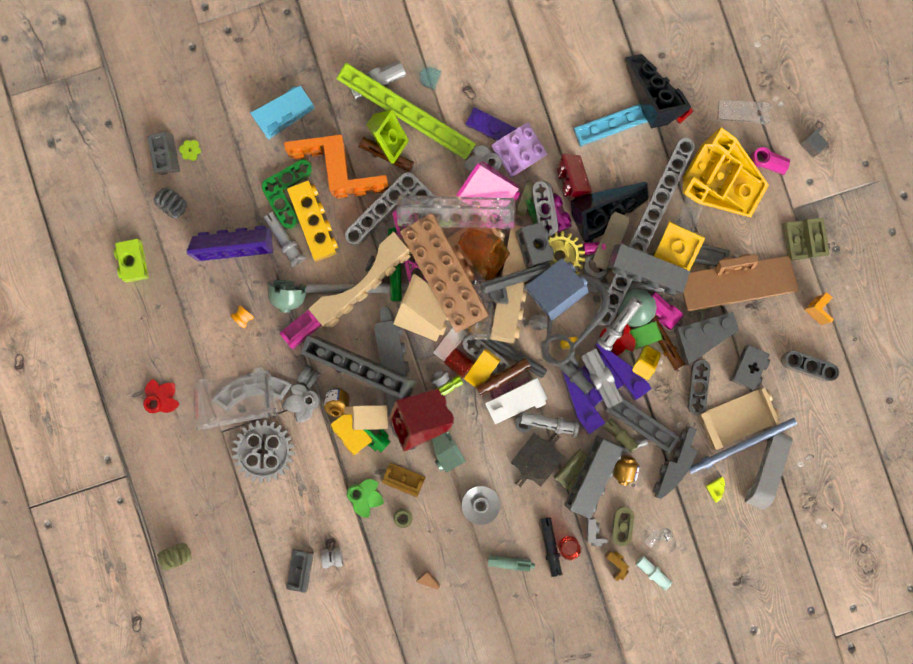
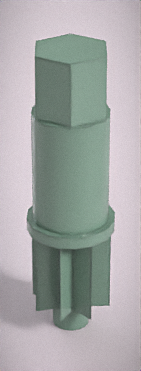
M489 555L488 566L528 572H530V569L535 568V563H531L530 559Z

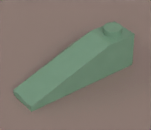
M448 431L432 439L435 455L438 459L435 463L440 471L444 470L447 473L466 462Z

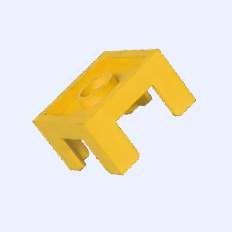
M669 220L661 241L654 250L653 256L690 271L705 237L697 232L694 233L680 227L677 223Z

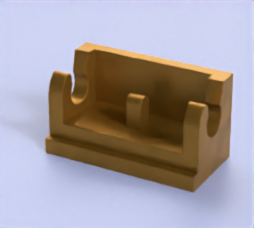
M390 462L381 483L418 497L426 477Z

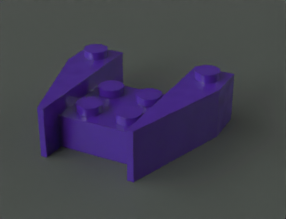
M598 343L594 345L605 367L609 368L617 389L623 386L633 400L639 399L652 389L646 379L632 371V366L611 351L602 348ZM584 365L579 370L583 372L582 375L593 385L589 377L590 373ZM561 370L575 417L586 433L591 434L605 423L594 408L603 398L595 387L585 395L574 382L571 383L569 381L570 378Z

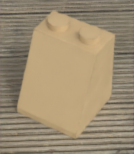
M413 274L395 318L394 325L437 341L439 335L443 336L446 330L445 320H449L429 284Z

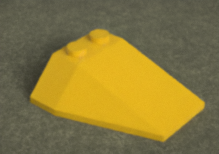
M722 127L701 144L683 176V194L694 202L746 217L752 216L769 186L738 140Z

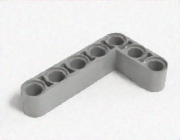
M404 173L346 230L345 238L352 246L360 245L408 196L427 215L432 213L430 211L431 206L438 205L440 211L434 214L436 219L443 215V204L412 173ZM405 179L413 180L412 186L405 187L403 185ZM392 192L400 194L397 200H391L389 196ZM419 192H425L427 197L424 200H419L416 198V195ZM380 205L386 207V211L383 214L376 212V208ZM365 219L373 220L372 226H363ZM352 232L359 233L358 240L351 241L349 239Z

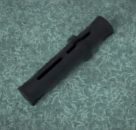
M548 517L539 519L547 554L545 558L548 560L550 576L556 577L557 575H563L559 560L561 555L557 550L552 518Z

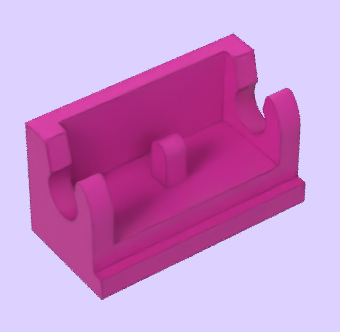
M308 309L281 331L280 335L290 348L294 349L322 325Z

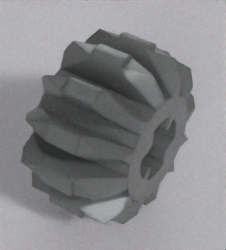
M166 187L158 191L153 199L158 209L172 218H179L187 208V203L183 197Z

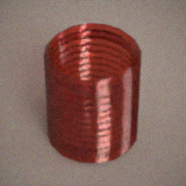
M457 347L443 362L461 378L475 364Z
M566 536L560 540L558 548L564 559L575 560L580 556L581 546L575 537ZM568 541L577 543V550L572 555H566L562 552L563 545Z

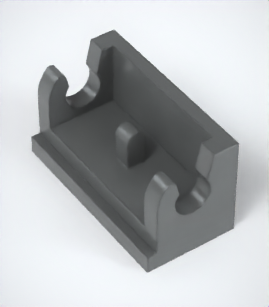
M165 131L147 136L154 173L166 175L167 172H180L174 136Z
M293 549L286 584L288 590L302 593L307 592L314 552Z

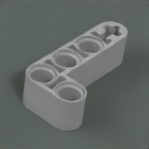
M783 433L769 437L755 483L749 488L745 497V503L762 510L772 504L791 448L792 437Z

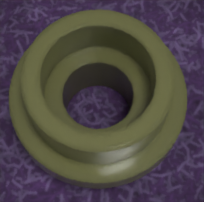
M404 508L397 510L393 516L395 525L400 528L408 527L413 520L411 512ZM400 515H406L407 520L405 522L400 521Z

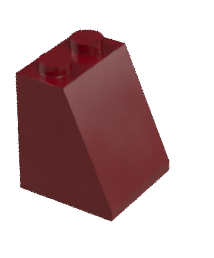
M439 388L395 402L389 419L403 452L450 431L454 423V416L448 410L444 394H441Z

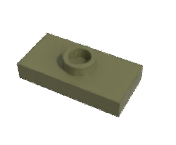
M581 449L554 476L568 491L574 485L587 456Z

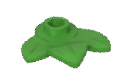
M366 479L360 485H351L347 490L348 500L353 503L354 511L361 517L369 518L370 507L374 508L384 504L382 496L375 491L379 484L375 480ZM354 490H358L360 492L359 497L353 496Z

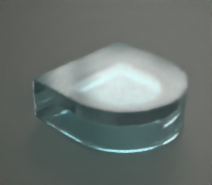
M434 68L423 69L420 73L421 84L435 90L441 76V71Z

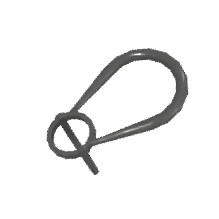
M585 274L577 275H582L588 283L596 286L600 291L602 297L601 308L575 343L571 342L565 335H551L553 320L551 321L548 317L547 338L541 344V351L545 361L551 365H563L570 360L578 370L579 363L574 357V348L601 322L608 312L610 303L608 289L599 279ZM556 339L565 340L570 345L567 357L559 361L549 354L548 344Z

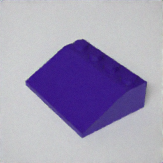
M256 226L255 230L237 228L236 232L218 230L217 234L210 235L209 232H200L198 236H192L187 248V255L197 261L274 253L272 232L266 226Z

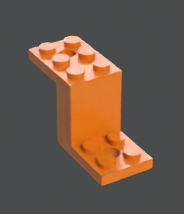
M342 135L284 142L289 157H293V159H302L304 155L311 154L312 157H319L325 153L329 190L336 199H344L351 194L365 196L367 195L366 192L373 191L374 194H381L389 188L386 175L350 180L345 141Z

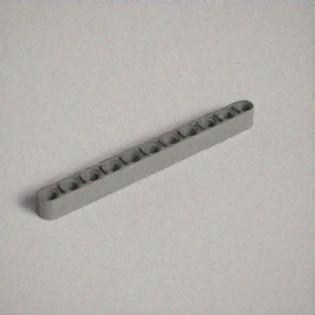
M690 138L680 139L675 146L628 247L632 248V246L637 245L641 248V252H646L694 150V142ZM680 145L687 146L689 151L683 152L680 149ZM672 162H678L681 168H674ZM664 179H671L673 185H666ZM662 195L665 198V202L657 201L656 196ZM648 212L656 213L657 219L649 218ZM640 229H647L649 236L641 235ZM614 275L608 288V294L617 299V304H609L608 312L606 313L609 321H601L598 324L599 327L605 328L614 320L632 282L629 275ZM617 279L625 282L624 288H619L616 285Z

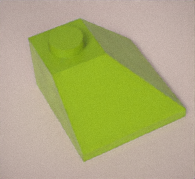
M392 110L375 113L366 126L390 163H395L409 142V139Z

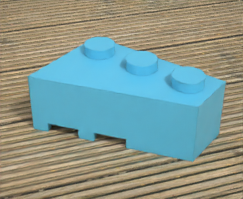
M298 86L289 89L286 94L252 111L250 114L269 140L314 110L315 107L302 87Z

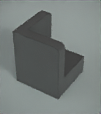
M820 127L800 144L813 158L829 144L819 134L822 130Z

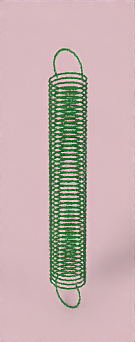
M531 196L528 203H526L529 213L532 212V205L533 208L535 207ZM533 209V216L532 214L530 216L532 220L534 219V212L536 214L535 209ZM535 215V220L532 224H536L537 215Z

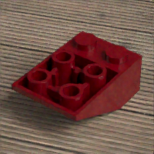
M562 154L558 161L556 174L558 179H562L563 186H561L563 196L567 197L568 201H572L592 193L581 155Z

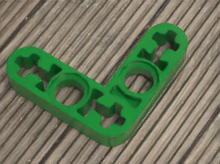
M307 160L297 161L267 178L262 183L263 193L280 223L286 229L295 228L298 224V218L283 191L312 174V165ZM301 165L309 166L306 173L303 171L297 173L299 177L296 179L292 170L295 169L297 172L301 169ZM289 173L292 175L290 183L282 181L284 174ZM277 178L283 186L280 188L279 185H276L273 187V192H271L270 190L266 191V189L268 188L267 184H276L277 181L275 179ZM277 199L285 201V206L282 209L275 207ZM286 211L290 218L294 217L293 223L291 225L284 223L286 217L284 214L280 216L279 213Z

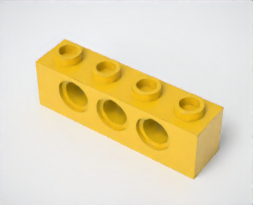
M308 180L287 188L314 261L317 262L336 255L335 249L338 248L335 237H330L329 231L332 229L329 221H324L322 214L325 213L323 205L316 200L315 196L318 195L315 184L311 185ZM305 199L312 200L310 207H303L302 204ZM313 216L319 218V222L316 225L309 224V220ZM319 234L326 236L325 241L322 243L316 242V237Z

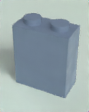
M563 258L525 286L529 295L551 321L589 293L586 287L588 283L582 275L578 276L571 262L566 263Z

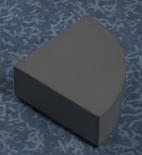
M506 287L487 293L493 301L499 304L506 305L509 303Z

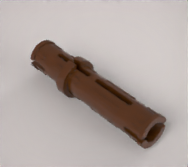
M364 136L362 137L359 148L372 153L375 158L379 157L390 163L377 143ZM399 155L395 163L392 164L409 173L414 165V161Z
M655 315L647 324L657 322L663 338L658 343L664 351V357L667 356L675 371L684 366L685 363H683L676 351L677 347L673 346Z
M524 358L496 375L492 374L489 379L475 387L482 397L491 390L499 389L507 381L531 369V366L527 359Z

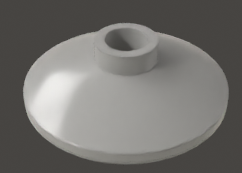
M476 486L468 490L464 495L462 511L470 522L477 525H485L492 522L498 516L500 500L492 489L485 486ZM480 501L485 504L482 509L477 507V503Z

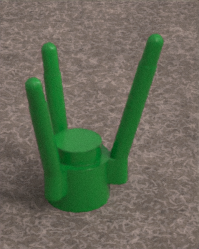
M369 429L363 430L372 438V443H369L367 446L371 447L374 451L378 450L381 453L391 442L388 439L389 435L383 429H378L381 434L377 433V435L373 434Z

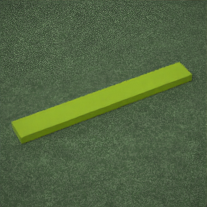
M348 63L344 64L336 78L387 111L392 110L396 117L465 160L476 145V143Z

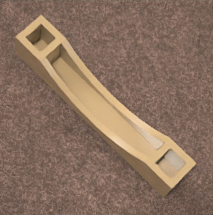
M395 232L390 234L379 244L374 265L360 283L343 293L322 296L309 308L310 312L322 326L328 328L335 326L339 322L338 318L343 314H348L354 308L353 305L357 301L360 302L367 297L368 291L372 288H377L386 275L390 276L395 272V267L399 263H404L410 258L409 254H411V251L399 234Z

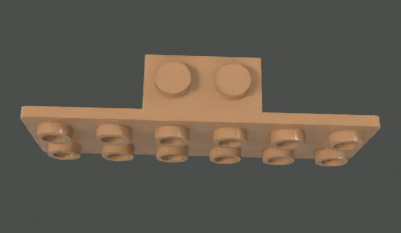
M433 213L400 231L456 333L489 316L471 282L476 279L473 267L467 264L462 248L457 245L453 247L450 245Z
M744 254L739 256V258H723L714 269L691 272L682 294L687 311L794 293L798 292L799 288L789 256L759 261L757 254L751 256L750 254Z

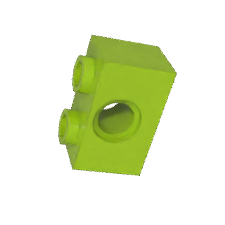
M133 239L115 243L114 256L119 262V267H117L119 278H122V281L126 283L149 278L142 241ZM133 256L134 263L128 266L126 261L129 257Z

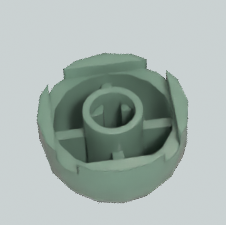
M274 280L273 284L269 282V301L273 306L279 308L280 312L289 313L303 304L306 296V285L300 283V286L293 285L295 281Z
M630 289L626 292L618 309V316L631 298L636 297L642 302V305L627 324L632 327L644 326L656 314V301L645 289Z

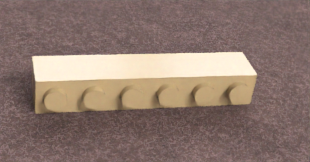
M511 225L502 276L526 269L515 233L521 226ZM529 280L506 287L509 303L506 305L497 303L491 340L514 343V338H519L520 327H517L518 319L522 320L524 309L520 308L521 301L525 302L527 290H523L524 283H528Z

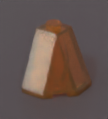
M470 227L462 233L458 242L484 281L494 279L510 255L500 237Z

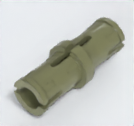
M610 418L609 422L603 425V428L615 437L616 442H620L633 453L634 449H637L640 444L627 434L628 431L626 429H622Z

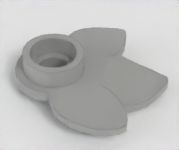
M475 146V156L470 157L464 164V167L472 172L478 163L485 161L489 164V161L494 159L496 163L492 167L498 171L502 166V160L497 154L491 153L487 147Z
M295 384L291 386L293 395L286 398L283 406L290 412H296V422H304L312 416L313 409L319 406L320 397L315 391H309L305 385ZM308 397H311L312 399L311 404H309L307 401Z

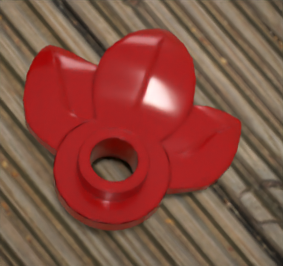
M628 324L624 327L622 336L617 338L612 345L611 351L616 356L623 353L625 349L631 352L635 349L636 341L630 333V326ZM606 328L601 331L599 337L604 335L607 331Z
M152 379L145 387L144 409L149 413H158L159 411L170 413L176 410L180 403L173 399L176 390L175 384L164 383L159 386L157 381ZM153 400L157 402L154 408L151 407V401Z

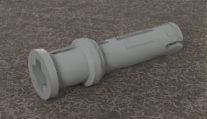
M268 213L272 221L266 214L263 219L281 244V251L289 258L291 267L303 262L306 259L305 255L300 253L297 243L291 241L275 213Z
M636 297L631 298L614 323L608 325L604 335L597 339V343L602 348L611 351L612 345L617 338L622 336V330L642 305V302Z
M523 411L520 415V424L551 429L556 434L565 433L570 434L572 437H576L578 434L579 421L577 420L573 422L564 420L563 417L555 419Z

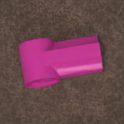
M760 147L750 155V159L756 167H762L781 175H785L790 165L789 158L770 152L766 147ZM757 153L763 155V161L758 160Z
M654 292L651 297H654L657 309L655 315L663 326L671 330L684 315L675 306L669 305L660 295Z

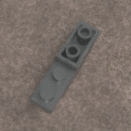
M686 427L685 430L681 431L680 447L676 448L673 454L675 461H666V464H662L659 472L662 476L660 482L657 481L654 486V497L662 499L669 494L689 471L698 450L691 448L697 429Z

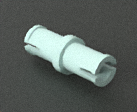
M644 555L637 560L635 565L648 575L647 578L653 579L664 591L671 586L673 581L667 578L658 566L655 567L648 561Z

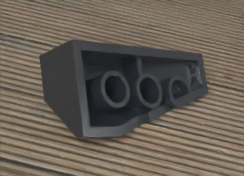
M643 54L625 57L624 60L639 104L651 129L669 125L691 108L684 93L679 88L675 89L667 77L663 78L657 72V68Z
M641 182L590 193L570 201L572 218L583 241L586 243L602 236L605 233L611 215L615 212L625 215L627 212L631 213L649 199L648 183Z

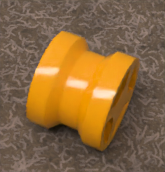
M241 305L237 307L235 313L230 315L242 328H245L247 322L254 318Z

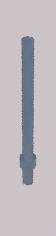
M793 417L711 457L706 456L701 459L702 461L692 465L689 471L693 474L703 468L708 469L720 460L797 425V422Z

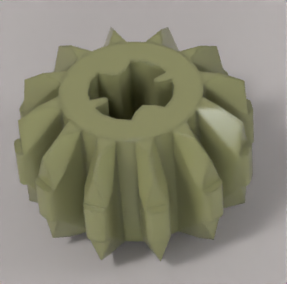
M186 543L171 546L157 554L162 570L179 567L192 559L190 548H188Z

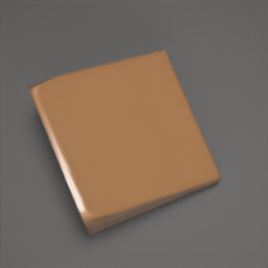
M429 571L425 572L416 581L437 590L440 588L439 582Z

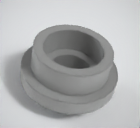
M533 315L529 320V324L532 325L533 329L541 331L547 328V318L541 315Z
M442 370L437 371L432 375V384H435L437 387L445 384L450 379L448 377L449 373Z

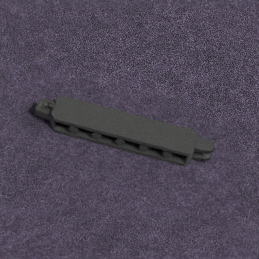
M384 306L380 310L381 322L377 323L374 327L380 364L407 376L406 373H410L408 361L404 362L403 354H407L405 342L401 343L400 340L403 330L401 327L394 325L395 320H393L389 307ZM386 392L390 415L395 402L401 398ZM392 426L393 435H395V436L397 437V435H396V433H395V431H394V428H393V426Z

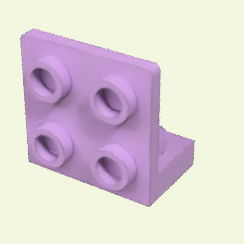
M529 123L517 128L491 145L495 153L501 158L502 164L511 178L547 155L546 150Z

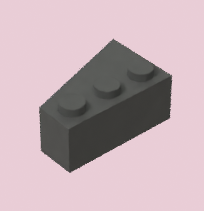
M734 312L674 329L685 366L690 365L739 331Z

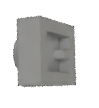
M586 518V542L591 543V546L601 547L602 543H607V539L596 537V534H599V523H596L595 518Z

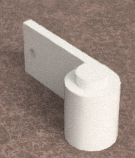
M537 377L485 404L494 423L497 424L533 406L539 408L545 405V400L548 397Z

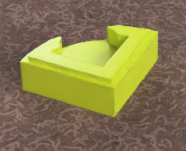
M723 476L705 485L715 503L722 498L725 490Z

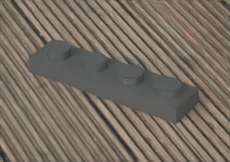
M622 398V402L610 408L606 407V411L669 454L680 439L679 436L624 398Z

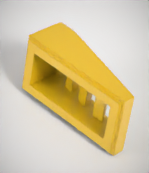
M649 345L643 346L632 371L649 380L657 368L661 353Z

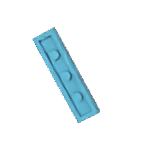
M640 104L580 125L573 130L581 147L646 123L647 120L643 115Z

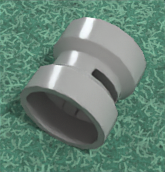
M336 547L333 550L321 549L323 569L330 568L333 565L336 567L343 566L341 547Z

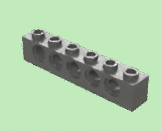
M307 336L300 353L401 399L411 396L416 380L318 336Z

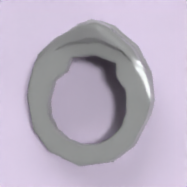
M595 254L588 256L584 261L585 275H591L602 281L606 278L609 268L607 267L606 271L602 270L600 273H594L589 267V261L594 258Z

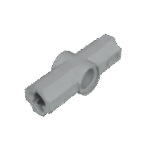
M400 60L383 68H375L366 75L387 88L390 83L405 77L406 72ZM350 88L355 100L364 97Z
M597 349L582 355L581 358L590 373L589 377L595 389L599 391L607 408L622 402V397L614 384V378L609 368L605 367Z

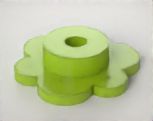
M185 140L184 145L179 147V152L183 154V159L195 161L198 158V154L201 153V149L198 148L199 143L196 140L191 142Z

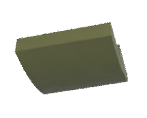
M824 218L783 223L787 256H789L790 261L829 255Z

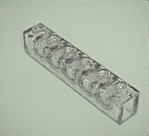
M398 196L397 223L398 226L408 227L433 213L439 225L444 228H514L515 198Z

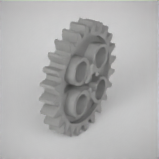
M259 420L256 421V426L249 423V430L243 427L244 434L237 433L240 440L233 441L238 445L237 448H232L233 451L237 452L232 458L238 459V462L234 465H241L239 473L246 471L245 478L252 475V481L259 477L260 483H263L264 478H266L267 482H271V476L277 480L278 473L282 476L285 475L283 469H290L287 463L294 462L289 457L295 454V452L290 451V448L295 446L294 444H289L292 437L286 438L288 430L281 432L282 425L275 428V422L268 426V420H264L263 425H261ZM266 434L265 450H268V454H264V468L262 469L263 454L259 453V450L263 449V435ZM254 435L259 438V444L256 447L250 443V439ZM272 437H276L279 441L276 448H272L269 444ZM251 455H255L258 458L255 466L249 463ZM271 456L277 459L275 467H271L268 464V459Z

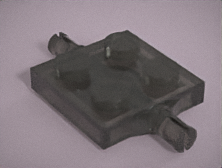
M554 432L549 440L542 439L536 433L530 437L511 461V464L518 468L521 473L520 477L514 482L516 485L520 482L518 486L521 488L527 479L534 481L540 487L544 484L565 457L554 446L561 437L559 434L555 438L557 434Z

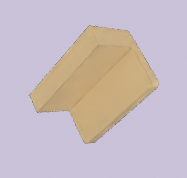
M348 406L344 409V415L352 414L353 430L388 428L387 406Z

